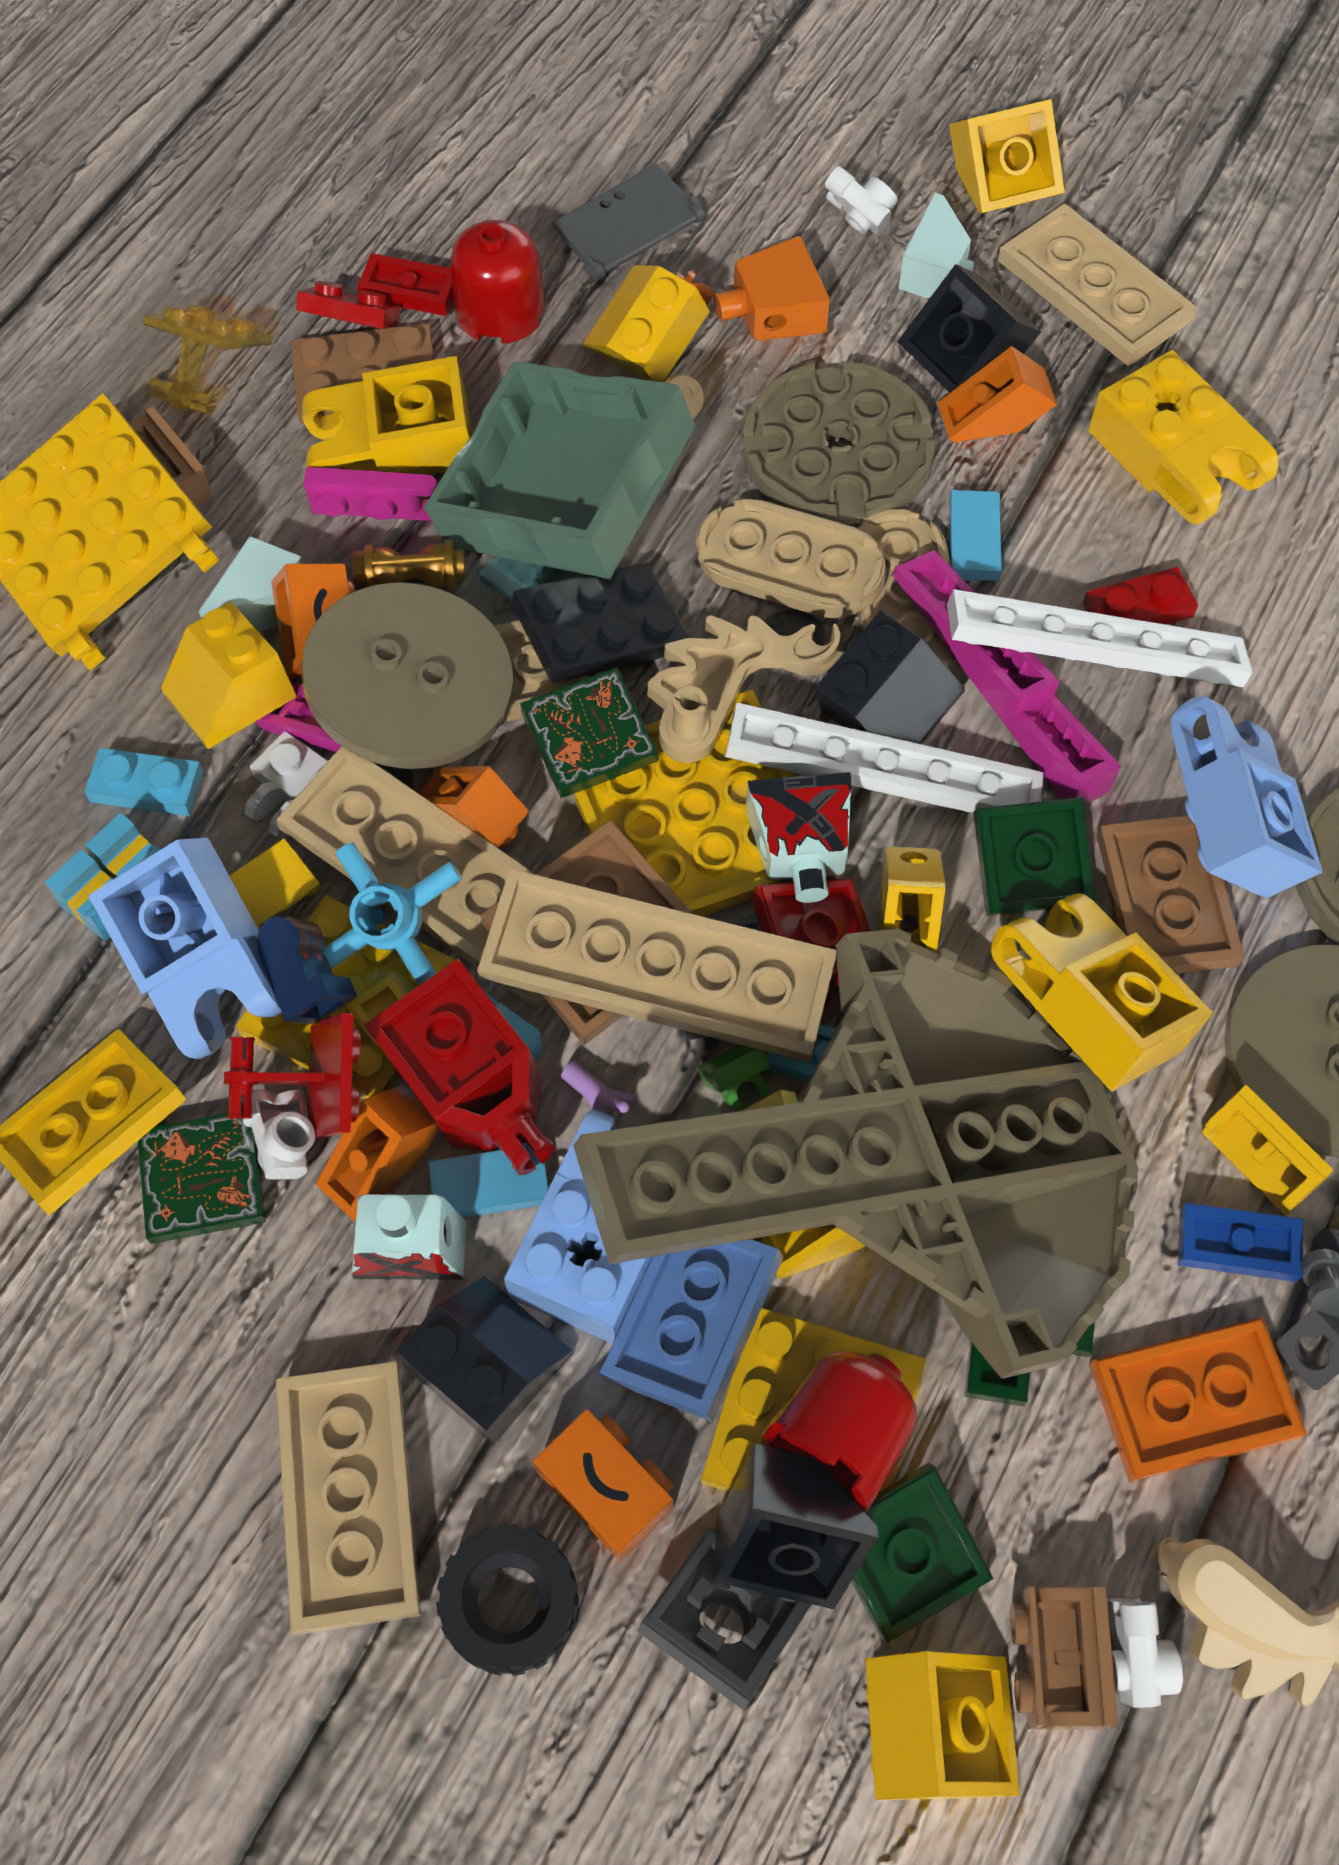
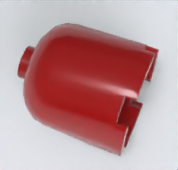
M485 220L471 225L460 234L452 247L451 254L454 308L461 329L476 340H481V335L500 337L502 344H509L524 339L538 329L540 325L539 318L545 307V295L537 248L531 236L514 223L504 220Z
M838 1351L822 1357L812 1366L760 1436V1445L780 1447L793 1453L816 1458L861 1509L867 1513L911 1439L917 1421V1406L908 1387L901 1380V1371L889 1359L879 1354L867 1356L862 1353Z

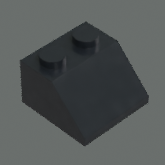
M955 264L897 342L951 393L1012 346L1024 354L1041 331L981 275Z
M880 610L818 683L815 691L820 710L841 726L921 744L965 692V687L922 638Z
M485 1276L438 1304L396 1350L403 1365L409 1372L492 1445L500 1439L573 1354V1351Z
M755 1443L716 1517L713 1582L835 1609L877 1541L878 1526L816 1458L793 1453L780 1447H768Z

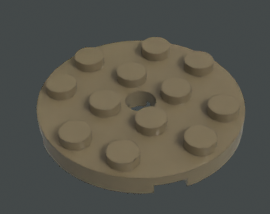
M842 361L841 368L815 369L813 363L781 375L759 393L752 403L745 420L743 454L747 470L754 484L772 503L842 524L854 525L862 524V520L871 515L889 509H900L917 495L930 474L936 440H934L931 426L932 417L928 408L918 394L899 378L876 367L855 362ZM843 437L852 445L844 447L833 446L830 449L828 440Z

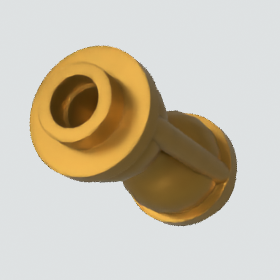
M445 540L444 544L434 543L428 545L416 555H400L394 549L388 547L374 548V545H365L364 551H353V575L357 591L374 585L402 583L406 580H422L434 588L448 587L449 590H457V580L466 579L464 550L454 549L453 540Z

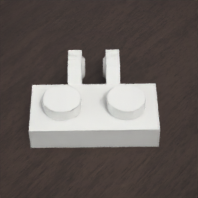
M284 731L250 765L253 776L263 784L247 799L244 814L258 822L267 816L268 812H271L283 799H286L287 801L280 807L279 811L275 812V815L271 817L268 831L281 839L287 837V834L278 828L276 819L328 761Z

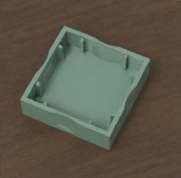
M513 361L484 408L475 432L454 457L424 509L443 541L453 540L454 548L611 579L696 426L681 389L677 384L622 376L596 377L584 375L567 368Z

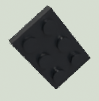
M649 563L616 569L611 579L585 575L514 590L511 599V605L551 683L663 658L665 644L689 638Z

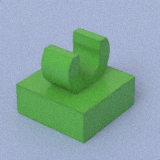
M739 1044L697 1066L706 1087L720 1092L725 1104L736 1111L743 1109L737 1092L739 1086L744 1082H750L757 1096L763 1098L769 1093L766 1080L758 1074L770 1067L763 1050Z

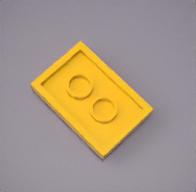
M118 1028L0 1125V1161L35 1202L50 1216L187 1099L178 1087Z

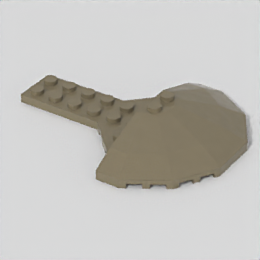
M900 929L845 934L836 944L840 1003L843 1018L798 1103L581 1134L573 1145L609 1265L833 1224L939 1293L962 1331L1001 1379L1054 1367L1068 1359L1077 1348L1075 1344L1086 1329L1096 1322L1105 1310L1103 1306L1117 1288L1124 1284L1130 1275L1131 1261L1125 1259L1127 1232L1134 1227L1135 1212L1129 1210L1131 1185L1137 1181L1138 1166L1100 1079L1047 1026L1049 1023L1037 1010L1033 1013L1009 990L1013 983L1003 973L992 968L983 973L957 962L958 954L942 948L938 953L910 942L912 934Z

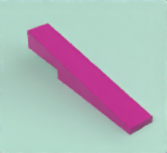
M935 550L896 566L893 577L1038 770L1044 772V778L1059 798L1083 797V804L1085 805L1109 793L1121 765L1055 696L1060 681L1031 652L1024 653L1012 649L982 644L975 645L952 640L947 603L952 591L956 589L975 592Z

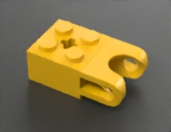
M1173 349L1100 391L1098 394L1088 432L1149 493L1156 490L1191 524H1200L1216 514L1222 493L1221 485L1215 477L1228 478L1245 490H1255L1274 479L1277 474L1278 454L1273 446Z
M457 356L362 373L363 381L321 388L305 395L301 406L303 422L313 436L323 440L309 448L306 455V468L340 465L336 469L425 475L444 473L456 454L472 436L468 398ZM324 410L333 413L330 415H321L318 412Z
M1073 894L1057 901L1046 920V929L1031 918H1020L1001 926L993 937L991 954L1000 970L1111 1092L1181 1054L1213 1014L1208 1006L1137 932L1127 936L1092 899L1084 894ZM1072 914L1078 920L1080 931L1073 926ZM1015 940L1019 942L1022 949L1032 959L1024 958L1019 954Z

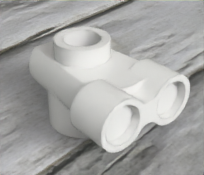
M838 166L832 171L825 183V188L829 190L826 199L842 212H847L845 219L857 232L866 234L868 230H871L879 236L890 224L891 209L898 202V198L892 189L880 179L871 177L862 187L855 181V177L841 166Z
M252 1090L253 1118L243 1119V1124L252 1128L258 1149L257 1161L264 1171L265 1178H301L308 1171L306 1153L315 1141V1130L308 1120V1106L305 1093L299 1090H290L279 1094H272L267 1090Z
M1140 1598L1107 1599L1109 1628L1113 1642V1650L1111 1651L1115 1692H1119L1121 1703L1131 1707L1160 1706L1161 1695L1180 1693L1183 1683V1671L1179 1652L1175 1644L1169 1639L1157 1640L1156 1635H1159L1156 1603L1143 1602Z

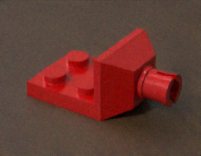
M458 958L364 1024L369 1034L431 1115L451 1148L492 1151L496 1147H500L518 1175H526L537 1169L530 1160L531 1156L523 1147L524 1145L529 1146L542 1164L552 1156L555 1151V1145L542 1133L534 1122L538 1115L543 1080L531 1051Z

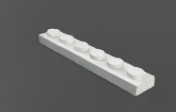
M953 589L947 603L952 640L963 641L969 644H982L1012 649L1018 652H1031L1061 657L1067 660H1080L1110 665L1116 668H1129L1159 673L1165 676H1178L1207 681L1213 684L1221 683L1244 687L1253 673L1242 637Z
M736 703L725 754L727 758L807 776L850 772L851 786L973 813L976 808L1041 802L1044 772L741 703Z

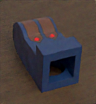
M279 916L268 919L262 925L257 937L258 953L285 1022L307 1024L321 1022L358 997L349 977L335 976L328 960L323 954L324 937L318 925L307 920Z

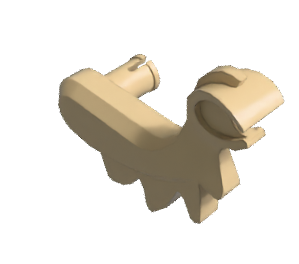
M710 615L706 617L705 633L712 639L685 638L665 644L664 658L677 667H670L658 672L648 681L647 696L664 709L658 735L663 751L672 759L685 763L697 762L707 757L715 747L745 679L749 674L761 668H782L802 676L828 673L844 654V652H838L841 636L838 626L833 624L829 644L821 646L812 640L815 630L814 624L805 626L792 635L782 636L778 635L757 616L749 617L747 631H744L728 621Z
M1172 1537L1158 1543L1152 1557L1153 1566L1157 1571H1162L1160 1575L1167 1579L1171 1594L1196 1619L1187 1651L1189 1655L1202 1665L1216 1669L1238 1666L1231 1681L1230 1689L1244 1700L1271 1693L1291 1679L1290 1696L1304 1706H1311L1325 1684L1332 1668L1339 1672V1598L1321 1610L1304 1611L1232 1551L1209 1539H1194L1185 1543L1180 1539Z

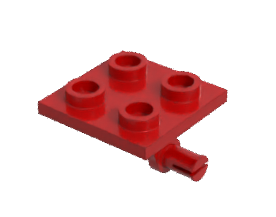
M341 1013L310 1026L309 1073L253 1072L255 1038L230 1037V1071L224 1072V1084L229 1085L227 1119L253 1118V1085L309 1086L308 1120L314 1127L315 1139L351 1133V1122H356L360 1106L358 1089L352 1087V1064L358 1062L361 1051L360 1032L358 1029H353L354 1014Z

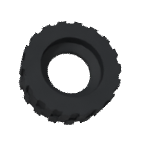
M504 1524V1528L493 1529L492 1526L481 1530V1534L472 1539L469 1536L460 1544L461 1548L455 1555H450L445 1563L447 1569L444 1576L439 1578L437 1590L440 1592L439 1602H436L437 1615L441 1619V1629L446 1639L454 1647V1650L468 1663L477 1669L480 1668L487 1671L489 1674L499 1676L501 1674H512V1676L525 1674V1671L532 1668L537 1670L548 1664L546 1661L554 1654L558 1655L565 1647L564 1642L569 1634L572 1635L576 1625L575 1618L577 1610H579V1596L576 1578L567 1557L563 1555L555 1542L550 1538L546 1539L539 1531L530 1527L525 1530L518 1528L516 1524ZM507 1567L518 1568L527 1572L535 1580L540 1593V1604L534 1619L525 1628L512 1633L498 1632L487 1626L482 1620L477 1606L479 1589L484 1580L494 1571Z

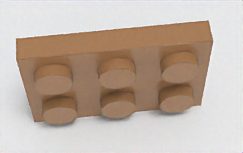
M429 323L291 340L296 409L299 422L304 424L301 406L305 395L311 391L363 381L362 373L434 360ZM323 410L318 413L321 415H330L333 412Z
M1189 815L1100 825L1096 837L1119 928L1127 936L1137 932L1176 974L1239 967L1245 956L1225 884L1222 878L1208 873L1201 864L1197 852L1198 846L1201 844L1196 826Z

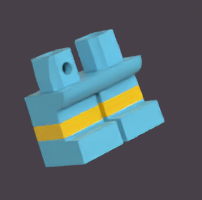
M121 812L85 844L91 857L80 849L45 881L58 904L105 941L110 935L88 895L161 850V848L154 847L138 832L136 826Z

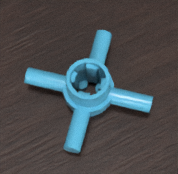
M354 842L338 849L335 854L359 893L354 897L350 906L349 919L353 928L324 947L323 954L326 956L331 969L368 944L381 950H396L418 986L436 974L433 966L415 940L422 926L421 907L462 880L460 872L449 861L410 889H405L393 883L380 884ZM389 901L394 911H398V918L395 924L391 923L387 928L380 930L377 924L385 920L386 913L379 907Z

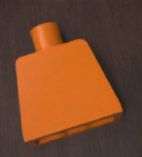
M801 236L739 259L734 264V289L714 294V306L719 321L723 322L743 317L752 338L758 341L827 332L830 298Z

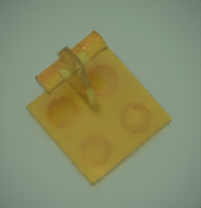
M187 305V310L164 307L162 314L144 315L143 325L182 336L176 384L153 377L148 385L153 387V389H148V395L171 402L175 409L186 411L188 408H192L211 415L216 405L210 403L217 402L216 396L194 390L208 345L211 344L227 350L272 345L273 335L257 331V323L236 317H229L228 322L215 318L214 310L195 305Z

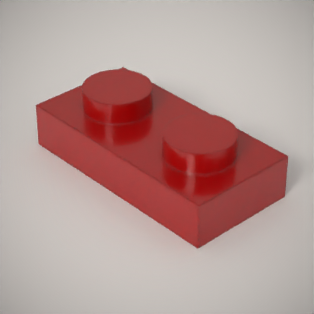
M371 253L357 285L358 291L366 290L385 294L386 302L401 305V308L447 316L454 299L451 268Z
M315 281L314 287L297 291V311L379 329H386L399 324L401 305L386 302V295L383 293L360 290L358 291V296L342 293V285L327 281Z
M1178 566L1086 591L1083 605L1087 612L1164 625L1194 617L1199 606Z

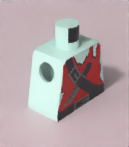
M850 772L749 780L747 783L746 812L767 877L773 881L793 879L795 896L800 902L811 903L825 899L828 896L826 876L840 875L845 871L849 843Z
M439 1195L358 1196L352 1278L464 1280L467 1222L443 1196Z

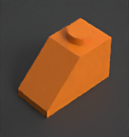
M1011 346L937 404L948 438L955 443L1018 433L1055 407L1057 402L1045 369Z
M490 766L438 767L417 791L418 794L498 849L506 846L515 838L519 831L517 825L529 812Z
M405 1084L365 1098L360 1102L356 1122H351V1133H345L341 1136L315 1185L353 1221H356L358 1196L386 1195L421 1161L439 1128L414 1092Z

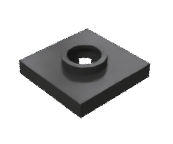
M709 1527L642 1620L637 1632L742 1710H745L812 1604L713 1582L716 1532ZM713 1604H724L733 1608L740 1615L743 1622L744 1633L741 1640L733 1644L724 1643L726 1638L714 1633L706 1622L703 1626L701 1625L699 1620L701 1612L707 1606Z

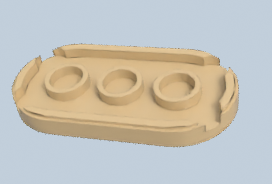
M742 499L733 501L734 506L727 507L722 510L721 506L706 516L697 531L696 546L698 560L703 572L713 582L728 589L816 616L841 618L856 614L866 609L877 599L885 584L886 566L884 556L878 548V543L870 534L853 526L767 501Z
M889 509L863 519L862 525L858 528L870 534L878 543V548L885 560L886 580L877 599L866 609L857 613L861 633L879 611L882 610L922 638L950 670L957 662L893 577L896 566L933 550L951 567L946 541L942 532L931 521L929 525L919 519L920 514L906 509Z

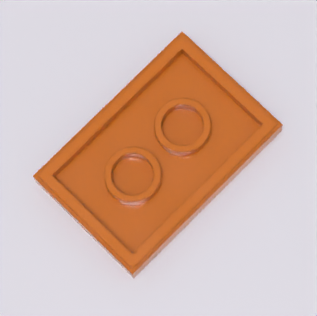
M1263 1317L1094 1359L1089 1364L1129 1483L1293 1441L1307 1435Z

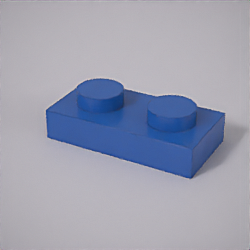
M1184 1203L1181 1207L1179 1215L1178 1266L1297 1282L1302 1277L1300 1264L1303 1260V1219L1192 1203Z

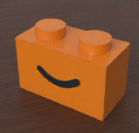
M285 564L271 581L283 664L289 679L302 678L304 647L316 621L331 605L355 592L353 583L347 580L345 564Z
M586 1408L532 1462L537 1474L621 1563L674 1510L673 1498L668 1494L674 1486L662 1470L650 1459H647L640 1465L625 1449L631 1441L612 1418L605 1414L598 1421Z

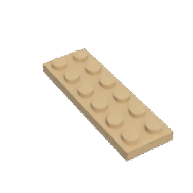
M342 746L276 819L278 828L348 878H350L335 853L338 849L351 842H354L380 884L393 883L405 889H410L451 861L460 872L462 880L421 907V929L477 968L489 935L488 930L481 923L480 914L500 900L509 868L535 875V873L378 765L355 755ZM389 901L385 903L393 909V906ZM501 984L536 1010L545 1000L540 993Z
M509 868L477 971L478 977L481 979L810 1062L837 950Z

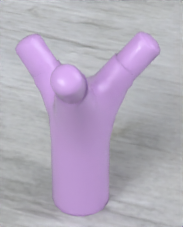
M577 1061L570 1062L561 1074L562 1079L585 1098L591 1109H597L606 1114L607 1108L621 1113H626L629 1110L628 1104H631L633 1101L632 1093L622 1092L604 1085Z

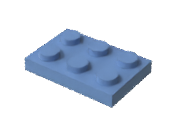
M748 1239L652 1257L601 1368L600 1374L606 1381L713 1422L782 1262L783 1256L780 1250Z

